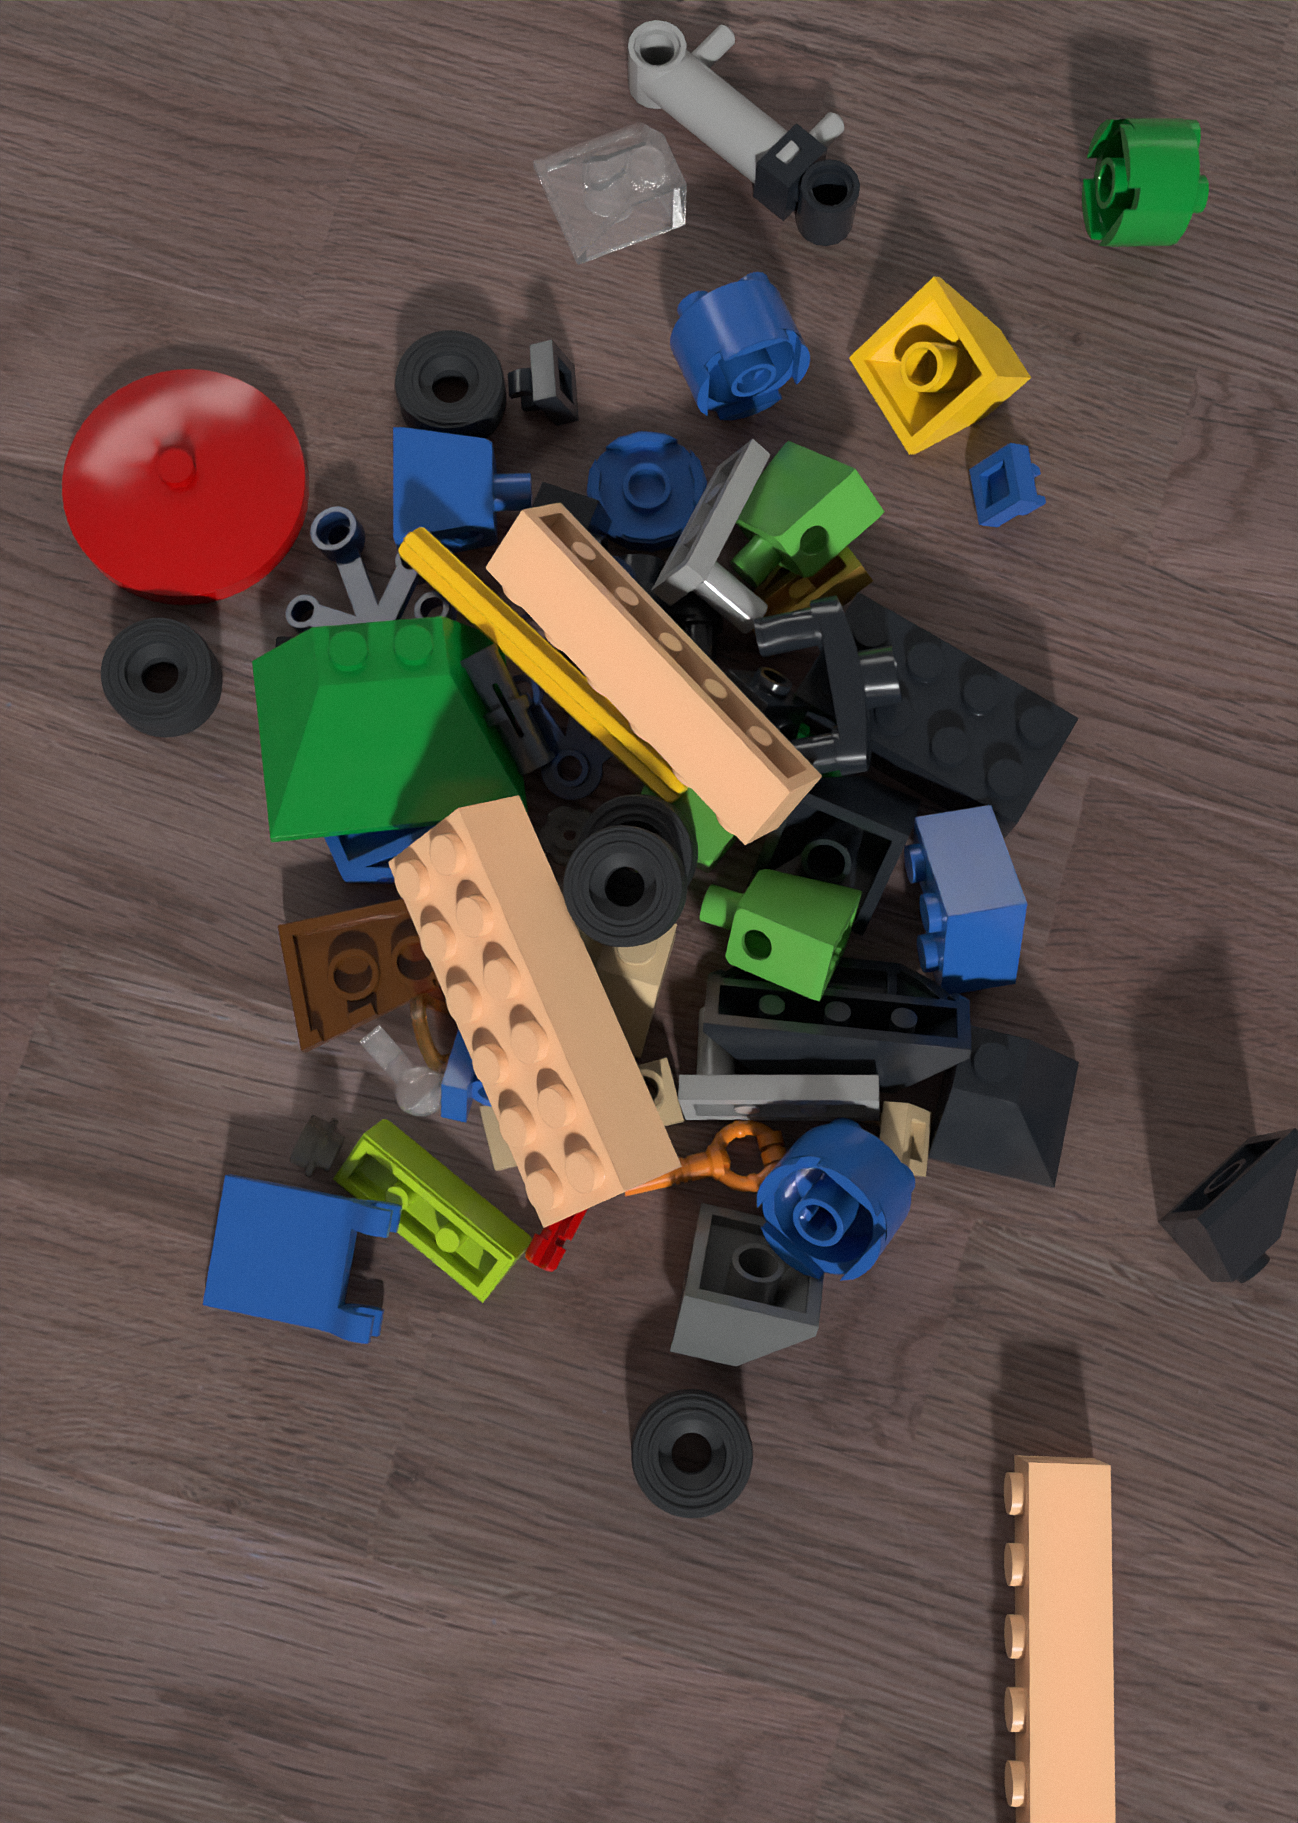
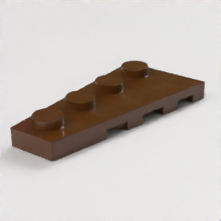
M404 899L277 925L302 1052L306 1053L441 987L430 960L422 950L420 937Z

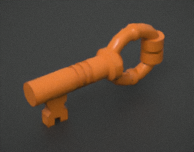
M734 1120L716 1133L705 1152L688 1155L686 1158L679 1157L678 1159L682 1167L626 1191L625 1197L670 1187L675 1183L678 1185L680 1182L687 1183L688 1180L696 1181L712 1177L715 1181H720L733 1190L758 1192L763 1180L787 1153L786 1148L783 1147L785 1143L782 1132L774 1131L762 1122ZM756 1136L765 1168L757 1174L737 1175L731 1171V1161L726 1147L736 1137Z

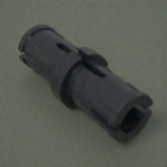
M496 643L463 659L460 661L462 668H465L488 712L483 715L488 727L495 725L518 766L519 774L522 776L547 764L556 756L550 750L529 709L533 704L528 692L521 694L497 650ZM494 683H497L524 732L523 735H518L492 687Z

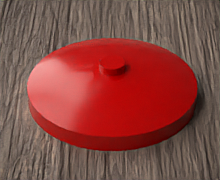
M181 369L160 372L133 381L107 397L92 411L76 433L69 448L62 477V498L67 522L74 538L95 567L110 581L120 588L150 601L172 605H198L222 600L248 589L267 576L284 559L298 538L304 524L309 502V474L303 450L293 427L282 411L266 395L253 386L226 374L208 370Z

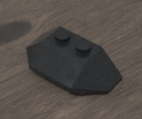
M841 957L820 1001L805 997L736 966L727 971L720 969L708 974L703 1032L756 1075H879L880 1092L893 1094L970 1058L972 1050L970 1000L956 992L949 994L935 981L901 963Z

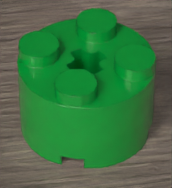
M1182 118L1107 119L1098 127L1090 143L1086 158H1097L1094 178L1083 179L1082 185L1083 219L1087 234L1091 240H1102L1099 246L1110 247L1171 246L1179 241L1189 225L1192 214L1201 213L1205 209L1209 195L1208 179L1205 175L1200 174L1198 148L1201 139V128L1197 120Z

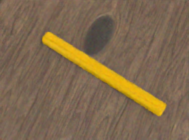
M418 527L413 532L410 531L403 538V542L398 549L400 557L491 642L496 643L497 647L659 798L673 803L687 791L689 787L682 784L676 778L668 762L649 742L642 740L632 731L629 721L608 698L596 692L589 685L584 674L427 529Z

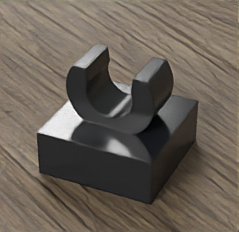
M553 340L530 345L531 368H520L507 374L509 397L511 399L521 397V409L524 412L542 410L556 426L579 421L575 365Z

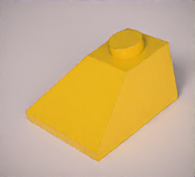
M936 276L926 283L849 357L909 455L917 454L987 417L1031 379V376L1002 331L942 278Z

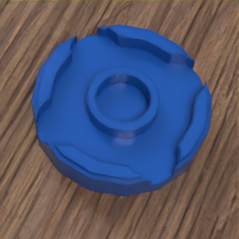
M638 431L618 437L606 446V451L599 456L597 462L595 459L589 470L587 497L599 500L611 519L612 523L606 535L609 540L629 550L648 552L676 545L707 486V480L700 460L691 450L689 453L685 447L677 444V439L665 433Z

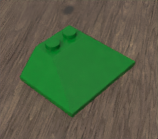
M443 616L312 627L253 660L252 666L271 843L434 826L458 808L517 795L520 796L528 814L523 775L519 774L518 766L495 725L488 727L483 715L488 712L465 668H462L460 661L494 643L476 628ZM498 648L497 650L507 667L505 654ZM494 683L492 687L516 729L514 714L505 704L500 687L497 683Z

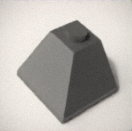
M701 1202L670 1351L736 1367L815 1337L819 1328L824 1273L820 1279L802 1274L784 1262L765 1239L761 1229L766 1222L764 1217Z

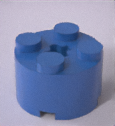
M763 272L747 274L739 281L721 286L711 292H693L679 303L677 312L680 318L672 330L670 348L695 402L703 414L708 416V410L716 411L720 420H737L752 416L766 410L781 400L782 396L778 389L791 377L797 385L805 376L810 364V352L779 290L770 283L767 275Z
M844 1117L835 1118L829 1124L820 1125L805 1132L763 1180L757 1193V1208L762 1203V1210L766 1221L761 1229L766 1241L774 1252L789 1266L802 1274L820 1279L823 1273L843 1275L840 1281L853 1280L871 1269L905 1221L911 1206V1193L915 1188V1177L910 1168L901 1163L896 1154L879 1138L863 1130L852 1119Z

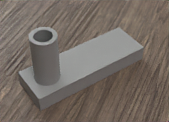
M753 438L717 466L651 590L669 606L693 591L743 634L748 633L754 628V619L763 618L768 605L716 560L771 455Z
M705 1007L699 1010L696 1075H679L678 1101L686 1120L832 1121L835 1118L844 1117L853 1121H880L879 1075H735L736 1058L703 1032Z

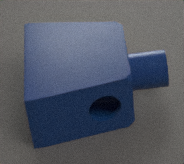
M393 427V538L397 550L403 542V538L410 531L413 532L418 527L427 529L452 553L489 547L496 544L498 540L497 511H522L523 509L532 508L531 473L497 474L493 442L488 439L413 428Z

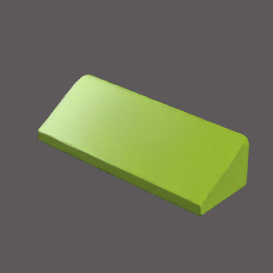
M382 1119L362 1135L333 1178L334 1181L356 1199L384 1201L402 1205L397 1233L482 1303L489 1297L532 1241L529 1234L387 1119Z

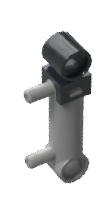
M653 20L644 22L635 28L629 37L628 87L630 94L637 103L647 108H662L755 184L753 197L783 222L797 208V228L807 241L815 245L830 246L838 244L848 236L853 226L860 182L858 175L849 165L838 160H826L828 147L844 131V122L838 114L827 113L809 133L797 123L789 131L784 129L710 69L735 44V35L728 26L719 25L692 53L686 50L687 44L683 33L667 21ZM821 201H829V202H832V203H834V204H836V205L829 206V205H824V204H822V203H820V202H821Z

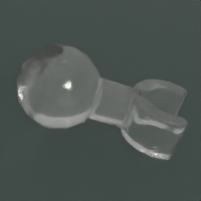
M380 1025L359 1041L396 1083L395 1098L403 1112L413 1116H428L439 1110L441 1107L442 1084L440 1074L431 1068L416 1067Z

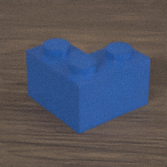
M987 805L915 817L913 844L905 845L904 861L910 883L920 882L923 894L920 895V913L926 934L917 936V952L922 971L924 973L933 972L936 983L949 994L1016 984L1027 901L992 806Z

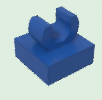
M1009 443L969 469L979 525L997 528L1017 515H1028L1046 504L1045 497L1037 495L1034 478L1041 474L1040 468L1031 463L1029 448L1026 445Z
M458 1029L441 1084V1117L466 1123L473 1099L483 1105L492 1106L482 1082L474 1072L472 1059Z

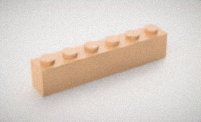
M561 503L523 509L486 566L489 573L502 585L505 595L513 603L521 606L544 630L545 637L554 647L564 651L586 675L589 685L599 694L606 696L629 721L632 731L642 740L649 742L668 762L676 778L685 786L693 789L713 810L718 822L726 831L737 836L746 845L777 829L819 781L822 775Z
M1014 1455V1472H1007L1004 1480L1006 1512L1008 1515H1015V1543H1006L1004 1552L1006 1582L1008 1586H1015V1614L1006 1615L1004 1626L1006 1653L1008 1658L1015 1659V1687L1006 1688L1004 1703L1007 1729L1009 1732H1015L1016 1761L1007 1760L1005 1765L1007 1802L1010 1807H1016V1823H1116L1111 1465L1095 1458Z

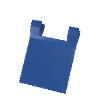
M233 1174L225 1175L203 1305L318 1329L347 1341L369 1344L371 1336H380L384 1309L371 1305L345 1303L357 1231L382 1238L389 1237V1232H398L402 1205L384 1201L348 1198Z

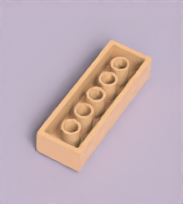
M517 795L458 808L390 860L388 864L394 876L396 889L404 899L420 937L422 950L430 960L446 998L448 1011L456 1021L472 1059L474 1072L482 1082L499 1122L500 1133L510 1148L525 1183L528 1199L535 1207L543 1228L682 1167L578 928L568 912L563 894L520 796Z

